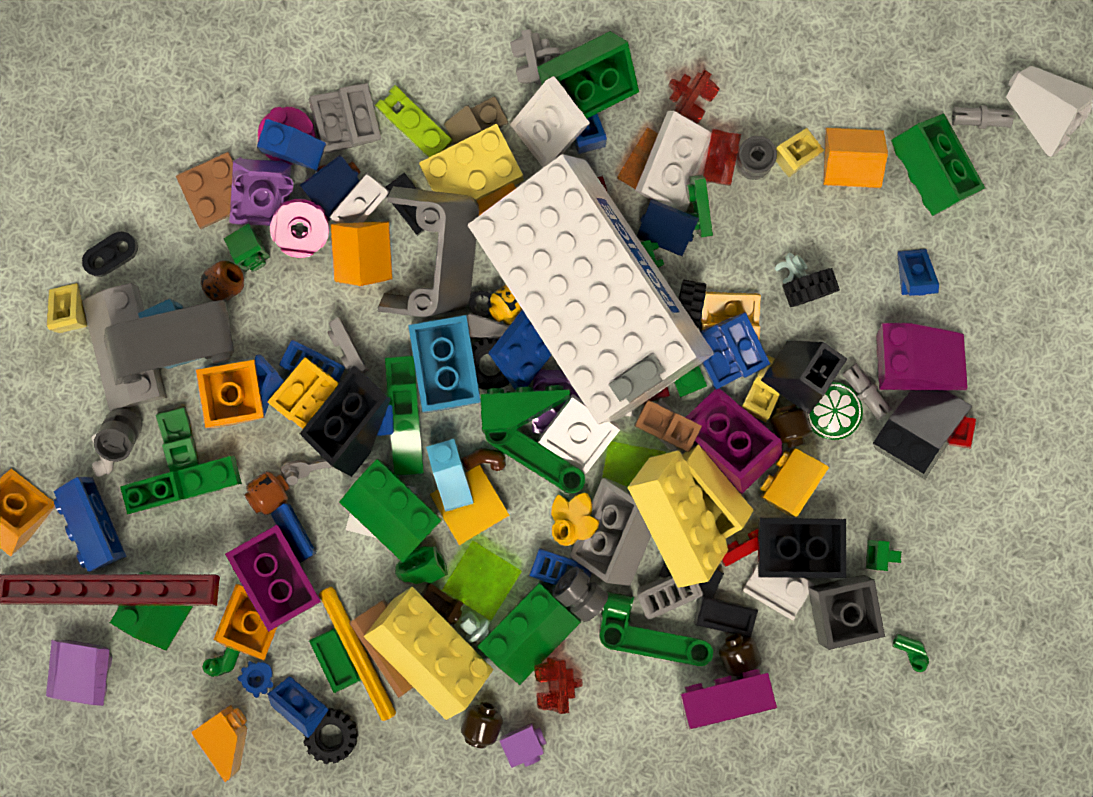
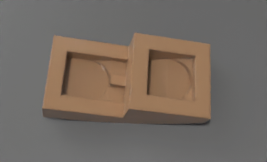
M650 400L646 401L634 425L686 452L690 451L702 427Z

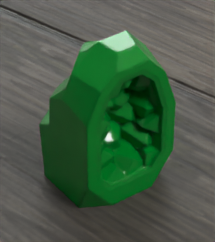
M423 546L414 550L403 563L399 561L395 566V574L399 580L414 584H421L423 582L431 584L448 575L447 565L436 546Z

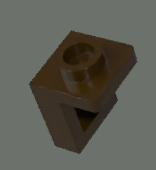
M427 583L421 596L450 625L456 624L462 615L461 607L463 602L452 598L434 585Z

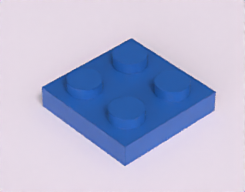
M523 309L488 353L514 390L520 387H528L552 355Z

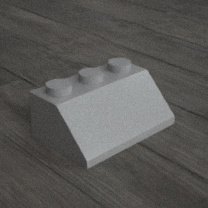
M602 478L592 501V513L590 515L599 520L598 529L589 539L577 540L570 557L606 583L631 585L652 535L628 487L607 478Z

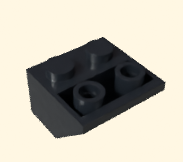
M787 341L761 381L810 414L831 386L847 358L824 342Z

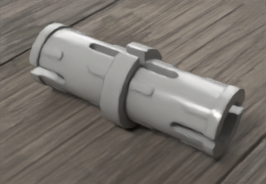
M980 106L979 108L954 107L952 117H955V119H952V125L978 126V129H985L986 126L1011 128L1014 117H1010V115L1013 116L1014 113L1012 109H988L987 106Z
M857 363L842 374L858 394L859 400H863L877 420L892 410L876 390L878 386L868 380Z

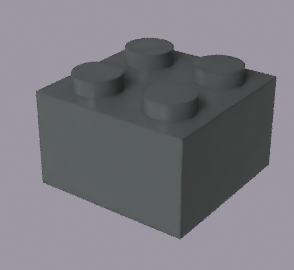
M859 575L808 587L818 643L823 647L831 650L885 637L875 579L866 575Z

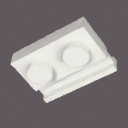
M757 563L742 591L794 621L797 612L809 595L808 587L814 586V584L805 578H759Z

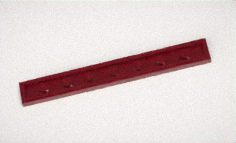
M0 574V605L217 606L220 576L216 574Z

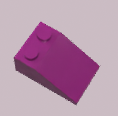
M882 323L876 335L879 390L968 389L963 333L913 323Z
M720 388L715 389L685 417L702 426L693 444L695 446L700 445L741 494L782 455L781 439Z

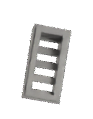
M472 313L468 314L467 317L470 338L500 339L509 327V325Z
M671 575L638 587L637 596L647 619H651L703 596L704 593L700 584L689 585L691 589L689 593L686 592L684 587H677L680 596L676 597L671 587L676 583ZM661 590H665L669 600L664 601ZM649 595H654L657 604H652Z

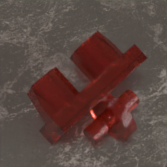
M703 70L702 73L698 72L689 87L687 85L691 77L687 74H684L680 81L671 79L668 86L673 90V93L669 99L677 103L680 96H683L674 111L698 124L706 111L694 102L698 96L711 102L720 90L709 79L712 74L706 70Z
M712 129L703 172L706 182L731 186L741 134Z
M547 657V662L534 666L536 681L540 683L548 682L549 684L548 692L537 693V707L559 714L569 713L568 699L576 698L575 688L583 686V679L574 678V669H566V660L557 659V657Z

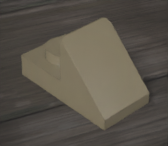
M494 96L471 109L469 105L465 106L445 122L444 125L453 143L457 144L495 124L501 128L508 124V121Z

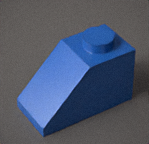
M269 119L265 120L257 144L259 150L264 154L316 171L326 146L325 142L309 134Z

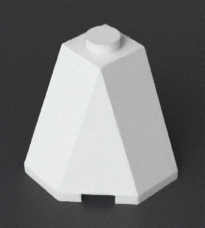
M1029 66L1021 72L1017 71L1008 84L1011 88L1006 98L1044 152L1050 157L1066 146L1070 141V137L1066 135H1071L1078 126H1081L1093 109V89L1034 66Z

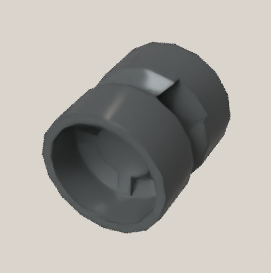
M764 136L748 138L743 142L735 157L737 171L743 177L750 180L763 178L769 173L777 159L775 145Z
M119 408L109 412L94 438L96 452L108 461L118 462L126 459L130 455L142 430V423L139 417L127 409Z
M573 567L558 580L552 595L565 607L570 606V611L580 620L588 622L603 609L608 599V593L595 582L589 583L590 577L578 567Z

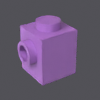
M532 723L500 737L501 746L511 768L522 763L527 767L540 761V755L544 754L543 745L547 744L541 728L535 729Z

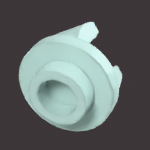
M788 253L785 256L787 262H781L775 267L776 271H781L784 268L789 269L790 274L783 280L784 284L797 279V277L806 276L805 270L807 265L798 254L794 256L792 253Z
M471 611L461 618L463 623L460 626L467 633L465 639L468 643L474 641L479 643L488 635L490 622L486 618L479 621Z

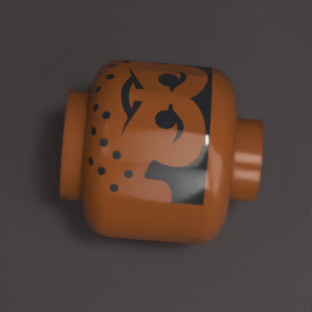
M222 260L206 269L201 276L202 290L212 301L224 300L226 302L239 294L244 288L243 272L230 261Z
M266 471L247 484V493L244 496L256 514L261 512L264 515H269L279 506L287 503L288 497L285 491L290 488L280 474L275 477L271 472Z

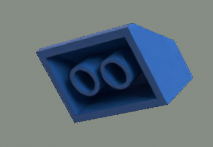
M76 477L53 491L56 496L54 505L60 515L63 514L68 524L65 526V530L69 539L72 542L75 541L79 552L76 555L82 568L92 572L127 557L93 477Z

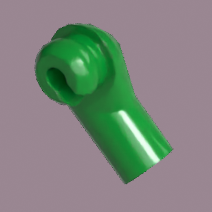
M897 633L892 647L907 653L914 671L924 672L929 665V657L923 643Z
M227 647L224 655L206 659L202 666L204 673L211 677H218L231 672L236 665L240 652Z

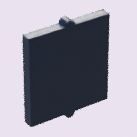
M340 154L300 184V186L312 200L311 202L324 209L328 221H330L332 212L360 180L357 177L358 172L352 170Z
M651 199L646 214H643L640 218L642 224L637 238L643 241L650 240L651 243H658L660 248L683 257L688 243L693 241V231L699 218Z

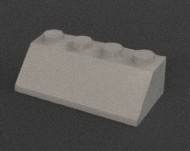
M128 283L102 290L82 300L109 411L111 412L119 408L126 409L167 398L159 368L147 371L141 375V381L124 384L122 380L121 384L115 385L104 343L105 328L117 323L139 319L138 313L144 311L139 287Z

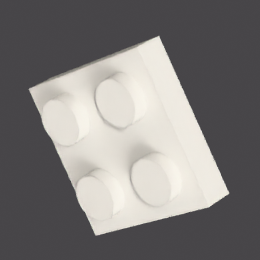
M572 394L538 438V443L586 474L620 431V425L614 421L598 425L583 401Z

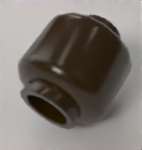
M795 404L775 409L776 414L771 417L774 434L781 439L782 443H787L788 448L806 444L804 438L812 434L808 413Z
M740 633L732 634L725 639L726 643L720 647L719 655L728 675L740 680L744 679L743 672L759 668L761 656L754 639L742 636Z
M481 702L480 705H472L467 709L461 725V734L465 737L467 744L483 749L497 741L503 724V718L496 711V706L491 703Z

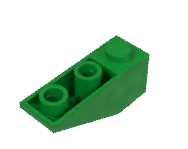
M559 385L545 387L546 391H534L533 387L516 388V392L504 393V389L501 388L488 389L487 394H480L483 434L513 432L568 400L570 390H563V386Z

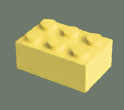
M497 124L419 162L420 168L432 191L468 195L476 201L511 183L517 185L524 181L523 174Z

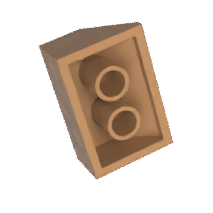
M384 599L349 623L399 698L411 690L413 686L363 637L390 604H387Z

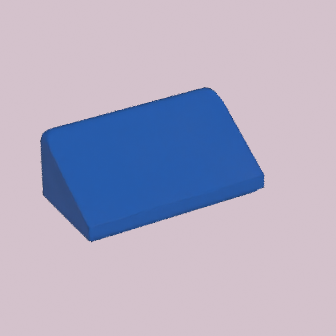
M284 503L271 513L275 524L281 529L299 563L316 554L317 551L291 504Z
M290 676L267 694L271 706L307 738L313 734L328 711V708Z

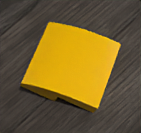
M705 293L701 316V331L745 312L760 341L761 295L759 293Z
M304 357L267 403L303 429L335 390L339 382L308 358Z
M481 465L466 472L473 504L446 512L439 490L430 494L459 545L510 516Z

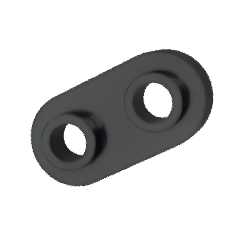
M123 231L116 232L88 249L82 257V266L92 276H106L136 256L138 243L129 233ZM126 242L128 244L127 251L120 252V244ZM97 258H102L104 261L100 268L95 267V260Z

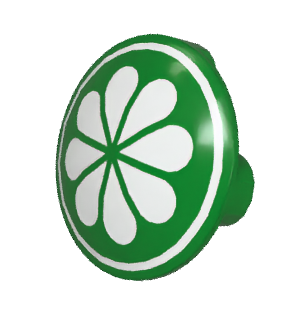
M832 382L823 398L808 414L812 431L819 437L828 440H840L854 433L860 425L863 416L862 403L857 397V393L845 384Z

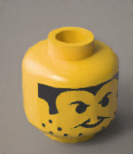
M506 284L491 294L490 314L497 322L502 321L507 325H511L521 312V306Z

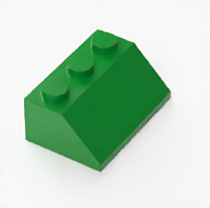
M611 31L537 67L541 85L554 76L560 85L564 87L576 106L583 112L586 119L639 93L628 41Z
M944 113L920 122L890 140L894 146L896 156L902 160L908 171L910 181L918 189L923 205L930 211L932 216L985 189L982 180Z
M376 459L339 501L402 563L443 521L434 510L379 459Z
M539 581L489 632L477 647L499 669L521 685L581 622Z

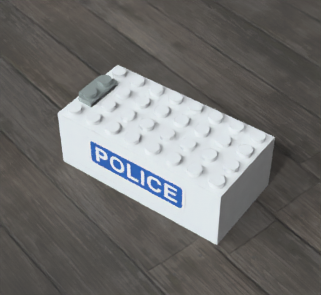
M561 154L468 224V227L598 425L621 419L715 354L586 160Z

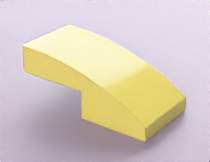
M767 355L770 365L759 370L741 406L752 416L765 423L770 418L780 395L761 381L775 360Z

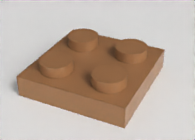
M229 152L176 175L200 229L230 216L233 160Z

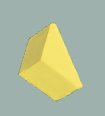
M806 128L776 148V162L786 175L791 177L821 154L824 149Z
M77 283L49 290L47 327L49 330L63 333L88 327Z

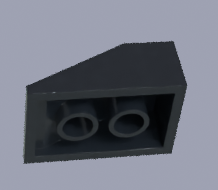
M353 366L299 434L332 467L352 477L371 453L391 398L359 368Z
M911 390L873 442L874 448L925 480L971 410L972 405L946 390Z
M758 518V577L846 578V519Z

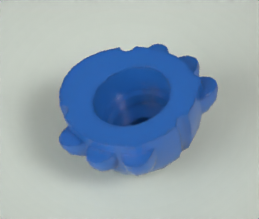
M249 661L248 667L241 669L242 675L238 676V680L246 688V691L252 693L255 698H258L260 693L266 694L268 692L267 688L273 687L271 679L273 672L267 663L258 662L255 664ZM258 676L261 678L259 682L256 680Z

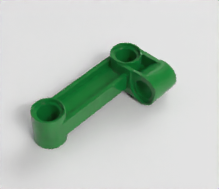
M518 430L506 432V437L500 442L493 441L489 433H485L486 441L491 446L563 492L575 494L583 488L585 476L579 468H576ZM567 473L578 475L580 483L577 488L570 489L565 486L563 478Z
M607 592L608 599L601 612L602 620L599 630L600 642L606 648L695 666H705L712 660L713 649L704 640L629 626L634 597ZM609 628H617L620 632V640L615 644H608L604 639L605 631ZM697 644H702L706 648V656L700 661L694 660L691 656V650Z

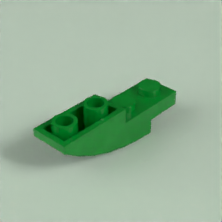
M414 357L385 358L387 396L391 398L389 405H392L394 433L391 435L394 473L397 476L424 474Z
M234 455L120 486L128 515L220 491L221 489L242 484Z

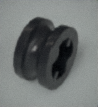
M477 291L469 300L470 310L475 315L488 317L491 315L489 309L483 312V309H481V312L475 309L477 306L475 300L478 297H481L482 300L484 297H487L489 299L487 305L490 308L491 294L487 291Z

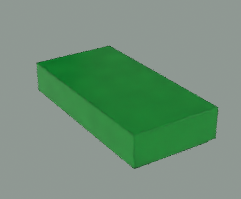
M335 628L309 640L333 693L361 681Z

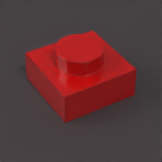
M965 417L948 445L971 449L976 419Z

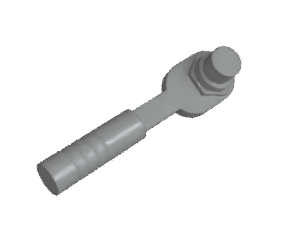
M325 459L312 462L296 460L285 463L281 467V475L288 485H295L298 479L308 476L311 471L333 467Z

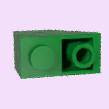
M249 223L223 238L234 262L244 271L251 270V272H255L267 264L265 260L270 258V255Z

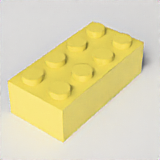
M680 450L650 457L629 484L628 489L677 587L709 582L728 551L726 540L720 534L715 524L714 515L708 510L702 491L696 485L690 473L689 464L683 459Z
M413 587L395 597L363 636L445 720L467 709L494 670Z

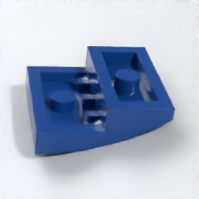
M745 312L700 331L715 353L702 362V365L716 390L741 376L746 378L770 365Z

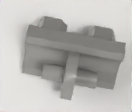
M531 29L521 31L522 37L510 42L514 57L527 56L528 65L516 68L517 79L522 84L536 83L542 86L537 67L560 56V50L557 47L550 48L549 39L540 40L539 33H532Z

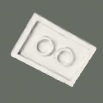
M553 76L543 83L510 125L544 168L563 154L590 123L567 94L564 87Z
M667 111L635 191L649 199H654L686 213L690 204L686 193V185L690 184L689 176L702 174L717 135L675 111Z

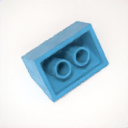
M467 316L408 325L422 412L431 413L481 403Z

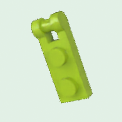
M396 85L389 90L390 94L384 100L380 99L374 105L428 158L445 150L453 142ZM397 102L404 106L398 114L392 110V107Z

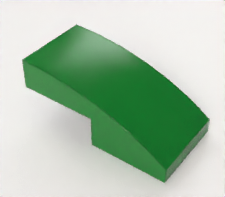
M182 406L157 413L155 416L164 442L162 447L170 472L199 465L186 407Z

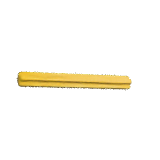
M331 586L320 591L319 597L381 720L386 721L394 717L396 711L359 637L349 622L351 621L335 589Z

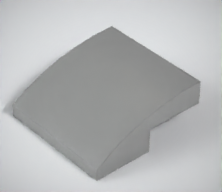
M368 83L343 87L337 92L309 97L308 100L318 139L326 143L323 154L381 140Z

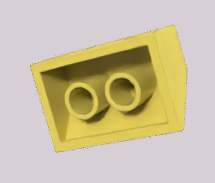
M699 444L690 449L689 452L682 454L683 459L689 464L690 473L696 485L702 491L708 510L714 515L715 524L720 534L726 539L743 529L754 511L753 508Z

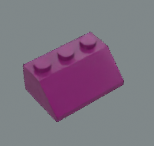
M278 525L225 553L268 632L321 602Z
M760 669L743 672L744 679L732 681L731 676L715 679V686L703 688L702 683L686 686V693L680 694L687 729L690 730L776 709L777 705L769 674H761Z

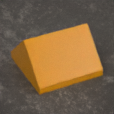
M826 128L823 185L881 188L888 157L884 130Z
M389 221L331 224L335 282L364 286L393 279Z
M236 584L213 640L225 647L264 660L277 627L268 632L244 587Z

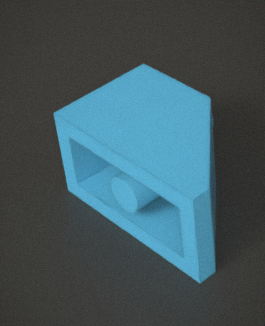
M455 439L427 446L430 464L445 511L473 504L470 487Z

